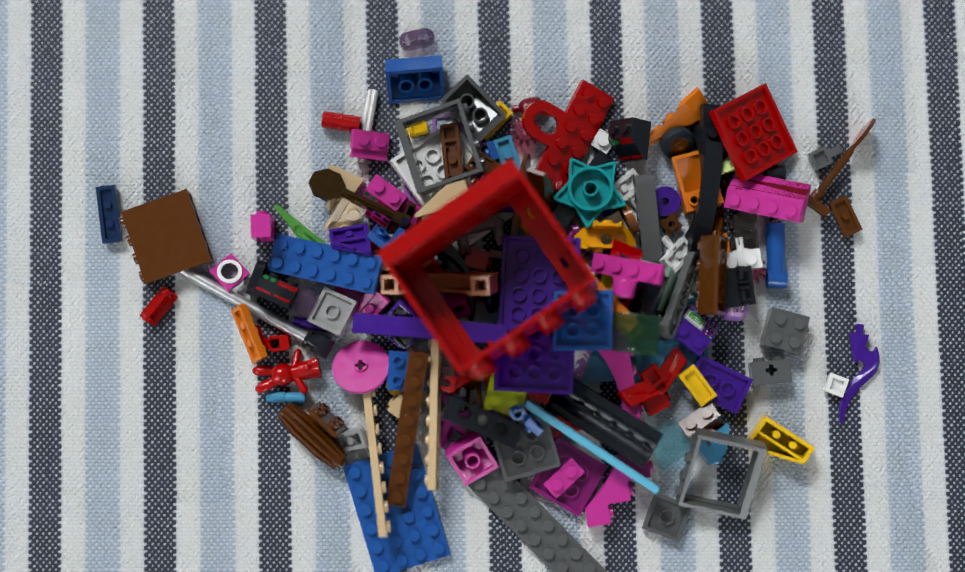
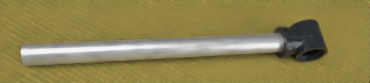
M192 268L178 273L180 276L235 306L246 303L252 315L302 342L301 346L310 348L309 351L324 359L328 357L335 344L329 338L319 333L317 335L311 329L307 332L232 290L227 292L222 285Z

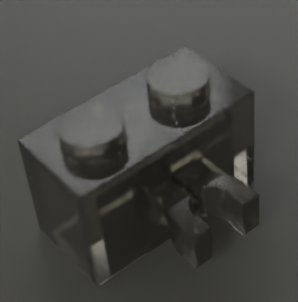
M734 214L731 216V220H728V230L732 231V239H729L730 250H737L735 238L743 237L744 248H759L757 214Z

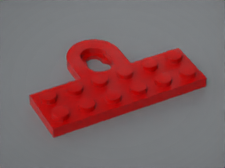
M584 79L580 81L565 112L547 101H536L529 104L522 114V126L527 135L547 146L535 170L546 173L557 193L569 181L570 158L580 162L583 161L591 142L615 99ZM538 115L551 116L555 119L556 129L553 133L546 134L541 131L540 126L535 122Z

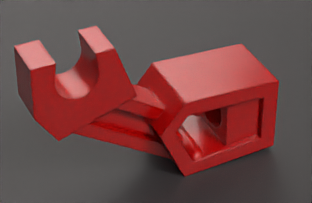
M255 325L265 348L273 353L292 350L290 335H276L266 338L260 325ZM279 339L280 348L274 347L273 340Z
M463 375L460 377L446 376L445 381L450 382V386L444 387L441 385L440 391L447 394H455L457 390L472 382L474 378L472 376L467 378Z

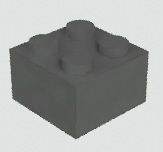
M774 307L769 308L759 346L793 355H800L810 317Z

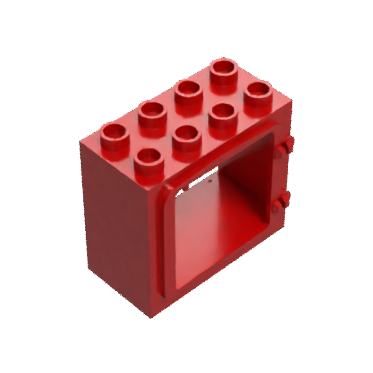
M512 158L377 251V254L457 372L467 378L472 376L474 380L478 379L479 382L499 369L494 360L504 353H507L513 359L532 346L527 339L530 335L540 329L547 336L561 327L565 322L560 315L574 306L576 311L580 313L598 300L594 292L599 288L595 276ZM510 205L568 286V292L495 344L491 340L487 341L486 343L489 345V348L481 351L473 343L426 274L423 264L497 212ZM527 209H529L532 215L534 216L533 219H530L528 214L525 212ZM564 258V261L569 266L567 269L559 261L560 259Z

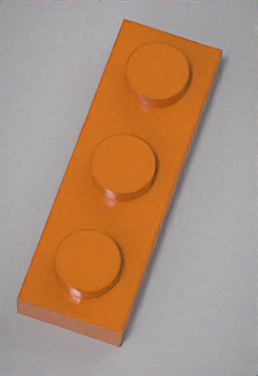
M246 303L238 305L231 313L252 364H255L267 357L266 348L262 344L259 331L252 320L251 312L247 308Z

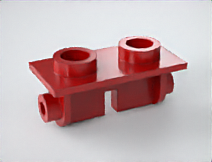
M163 285L139 316L155 327L177 300L178 296Z

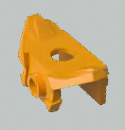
M594 220L588 229L584 227L574 235V238H581V248L586 249V251H592V253L602 254L603 252H611L614 239L632 247L636 246V239L623 225L622 221L614 223L613 220H602V223H600L598 220ZM603 234H608L611 237V242L607 245L603 244L600 240Z

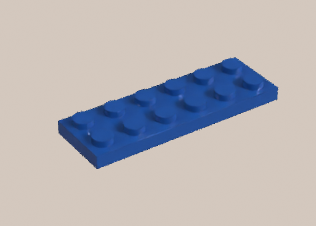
M276 234L267 270L376 295L383 261L378 255L372 254V256L335 250L328 244Z

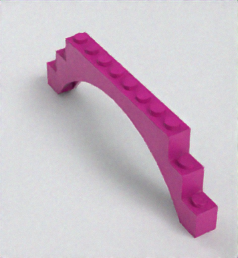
M613 324V350H598V352L605 359L616 381L619 392L635 385L633 376H637L635 364L631 365L630 357H633L632 345L628 346L627 338ZM621 399L622 408L641 419L640 415L644 414L642 403L631 408ZM617 454V459L646 478L651 477L650 472H654L652 460L648 461L645 467L642 468L621 454ZM614 466L603 486L585 505L588 527L611 524L614 514L613 508L608 507V504L631 501L630 496L634 495L632 483L628 484V481L633 479Z

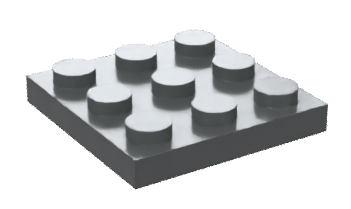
M531 413V415L541 423L543 432L537 436L534 432L529 433L524 428V422L521 419L519 420V425L523 426L515 448L493 440L505 482L561 466L549 423L534 413ZM503 422L496 425L498 433H502L505 430Z

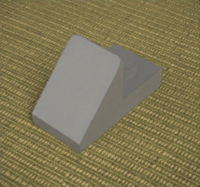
M363 425L343 431L335 437L344 452L369 446Z

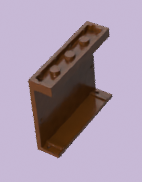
M184 189L121 212L122 218L120 221L123 228H126L129 235L126 238L129 246H133L135 252L132 254L136 265L139 264L141 270L139 271V277L145 284L150 286L152 285L151 282L202 264L209 265L214 263L189 190Z

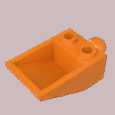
M699 151L671 157L677 192L680 196V204L684 216L694 214L698 204L701 183ZM720 187L717 207L724 203ZM692 197L697 199L695 204L690 200Z

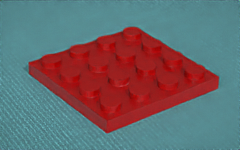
M766 83L708 112L741 182L747 181L798 152Z

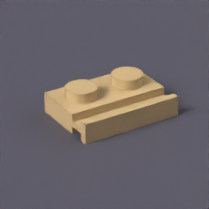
M341 196L324 225V230L329 231V229L358 225L366 212V207Z

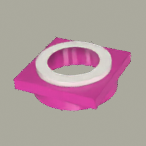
M232 253L209 270L227 292L240 285L250 275ZM227 263L236 265L238 268L237 276L233 279L224 278L221 275L223 265Z

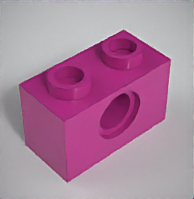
M256 211V214H251V238L256 242L275 241V218L267 213V211Z

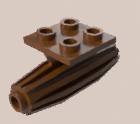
M320 401L306 410L308 413L291 402L285 406L277 417L289 433L314 457L332 469L336 467L340 469L347 462L345 459L347 454L334 437L347 428L344 425L343 419L332 414L329 406Z

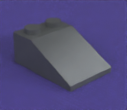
M468 74L438 101L442 105L460 98L463 104L467 103L470 114H467V117L474 124L476 132H473V135L479 142L507 116ZM459 111L449 113L464 128Z

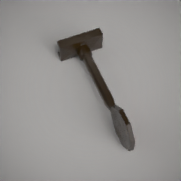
M328 168L314 171L308 182L315 197L324 201L338 199L341 196L391 218L392 221L399 224L398 228L400 227L405 231L411 223L417 206L409 202L403 213L389 209L346 189L341 174Z

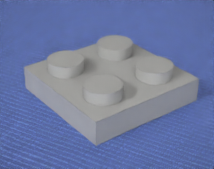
M324 286L307 321L342 338L359 303Z

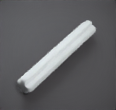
M368 90L361 130L372 131L378 98L377 90ZM355 159L358 163H366V159Z

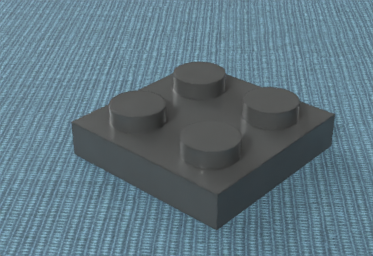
M660 493L654 494L642 529L679 542L691 508L678 506L677 500Z

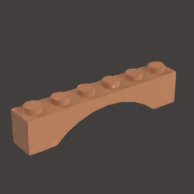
M390 271L380 275L381 294H404ZM426 272L439 292L461 293L472 296H490L498 292L497 272Z

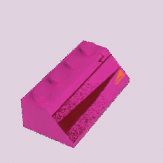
M735 171L727 189L724 207L804 223L812 185L759 174L747 181L741 182Z

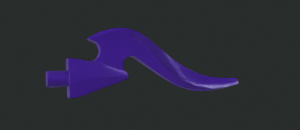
M856 324L855 333L849 332L853 362L862 361L864 367L849 382L843 398H840L839 423H844L845 412L853 395L874 376L880 363L878 348L875 347L873 351L866 349L869 335L863 334V324Z

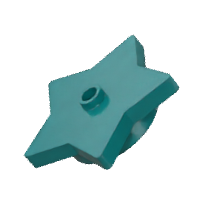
M570 158L569 181L553 197V201L575 209L586 229L592 225L593 221L597 219L602 211L625 207V201L613 185L616 162L589 166L574 158ZM592 189L594 193L588 194L586 191Z

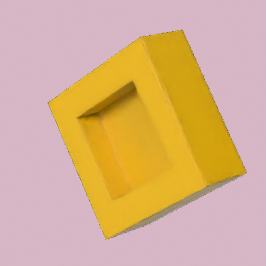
M426 122L408 128L411 139L429 135Z

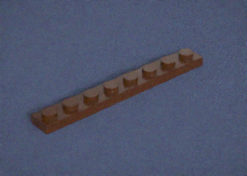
M409 350L386 500L388 505L406 506L429 353Z

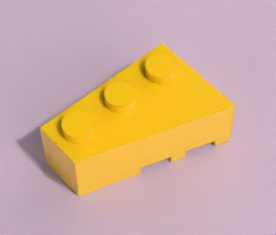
M764 413L747 436L749 439L765 442L768 449L767 455L777 456L805 464L815 449L811 443Z

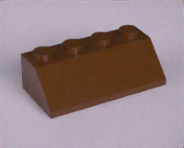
M721 235L701 236V241H698L697 249L700 252V260L697 261L699 279L696 281V290L699 291V299H696L695 308L698 310V314L725 315L728 238Z

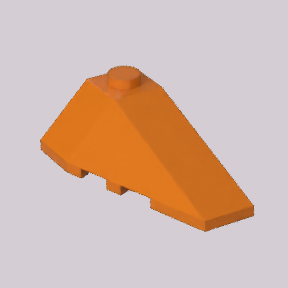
M698 87L678 104L679 106L675 113L671 112L662 121V126L657 125L650 132L649 146L660 142L663 135L674 127L690 129V127L700 122L701 104H708Z

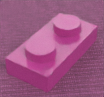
M570 458L543 485L557 499L584 473V470Z

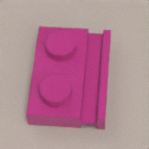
M352 129L350 157L383 162L388 161L387 153L389 151L390 134Z

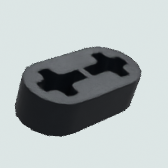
M262 260L256 262L246 294L254 297L257 296L252 291L263 274L266 273L268 262Z

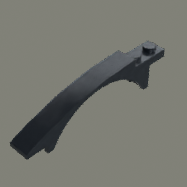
M701 104L700 124L690 127V132L694 136L700 156L701 183L697 208L691 225L685 233V238L688 240L687 253L690 251L698 252L697 245L698 241H701V236L712 235L721 180L723 142H720V136L708 112L722 105Z
M452 244L439 253L452 261L461 272H470ZM473 296L474 315L472 322L492 324L482 296ZM474 343L482 351L489 348L488 344Z

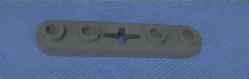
M690 251L684 257L683 266L678 273L675 288L665 309L663 321L659 326V332L663 338L673 339L677 333L698 274L697 261L700 260V253Z

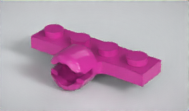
M594 252L590 271L611 275L613 277L612 290L614 291V296L632 299L635 295L636 284L640 281L662 285L666 266Z

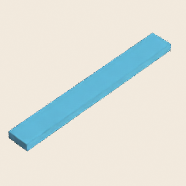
M527 400L523 407L654 494H657L659 491L658 485L530 400Z

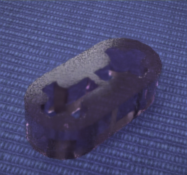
M428 28L405 32L399 37V45L405 51L431 46L434 42V33ZM424 33L431 36L428 42H425L424 39L418 40V38H422ZM406 37H408L409 40L416 39L415 41H411L409 46H407L406 43H402L405 41Z

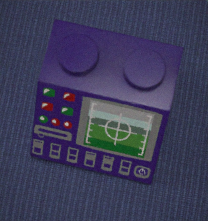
M690 303L684 310L677 333L673 339L698 357L711 343L720 326L707 315L698 314V310Z

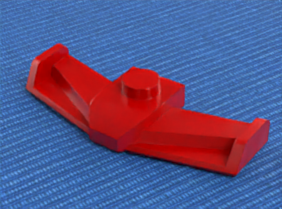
M674 346L660 367L656 363H652L638 374L642 382L617 393L622 401L631 408L658 395H662L669 390L670 385L688 361L679 348Z

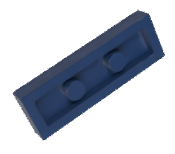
M116 185L96 187L102 244L123 242Z

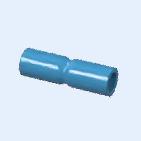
M267 391L266 402L305 404L306 394L301 392Z

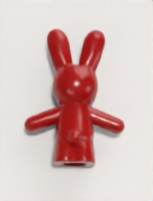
M296 349L291 366L284 363L278 364L275 367L257 365L252 370L256 376H272V378L258 383L255 391L261 394L277 385L285 386L294 381L301 393L307 394L308 388L303 380L322 378L320 361L315 357L300 362L302 351Z

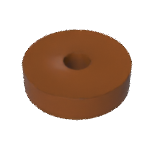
M626 204L625 207L619 208L620 215L631 234L639 232L638 223L629 206Z

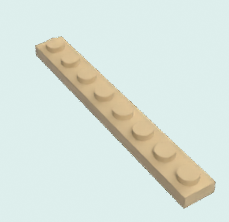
M428 339L431 357H428L430 376L427 378V387L430 388V396H427V407H430L429 415L426 417V426L429 427V435H426V446L429 447V452L425 457V465L428 466V474L425 475V486H428V490H439L442 348L436 339Z
M373 390L363 393L378 534L380 538H387L388 532H391L390 520L387 521L386 513H389L388 501H384V493H387L386 482L382 481L381 476L385 471L384 463L380 462L379 454H382V445L377 440V435H380L379 423H375L378 409L377 404L373 405V397H376V392Z

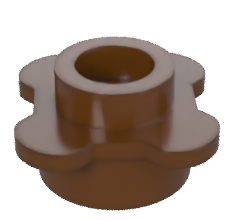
M670 213L668 217L661 219L659 222L668 236L682 228V223L678 222L674 213Z

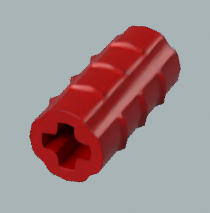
M323 112L322 128L351 132L352 129L361 130L362 117Z

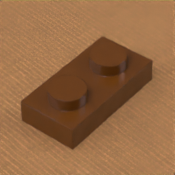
M847 195L828 203L843 238L863 230Z

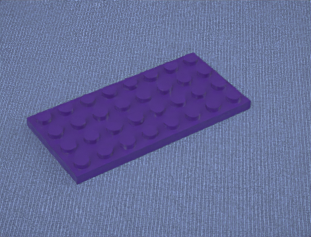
M503 235L498 324L508 325L509 334L554 303V291H568V286L533 236ZM567 237L581 256V238ZM564 258L559 260L565 269L569 267ZM539 329L527 338L532 344L528 350L513 359L507 353H504L495 360L499 369L494 375V391L573 395L575 351H554L553 332L545 336Z

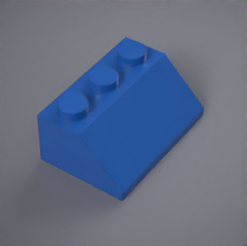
M442 55L385 60L389 104L440 100L445 95Z

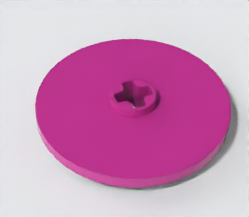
M357 341L343 347L335 356L332 364L333 377L336 383L347 392L355 394L371 392L380 387L388 377V355L381 346L373 342ZM363 364L362 370H359L360 365Z

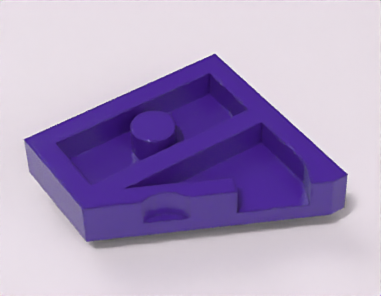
M367 223L329 229L332 249L372 256L370 239L367 237L369 234Z

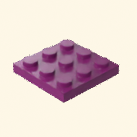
M557 437L554 443L560 460V467L572 458L584 470V473L557 499L543 483L560 467L536 473L529 488L579 517L608 466Z

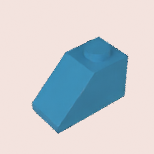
M724 423L723 426L715 431L729 434L730 426L728 423ZM701 440L698 452L708 465L714 464L716 466L724 460L722 456L727 452L726 444L710 441L711 445L709 446L705 440Z

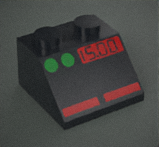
M634 117L610 121L608 141L621 162L647 160L651 122Z
M272 272L269 275L264 273L252 293L292 311L301 292V289L297 288L298 284L290 280L287 283L280 280L281 276Z

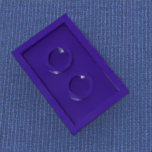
M700 355L695 366L717 394L710 402L737 414L753 379Z

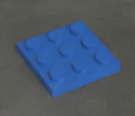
M595 290L594 292L598 300L593 305L580 313L572 306L560 315L565 323L553 332L554 351L613 350V290ZM554 291V302L563 297L568 291Z

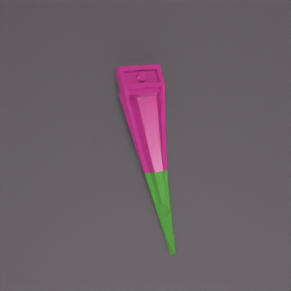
M277 204L274 205V208L298 238L326 244ZM333 286L338 293L359 303L354 313L379 315L391 301L385 294H381V290L378 287L376 295Z

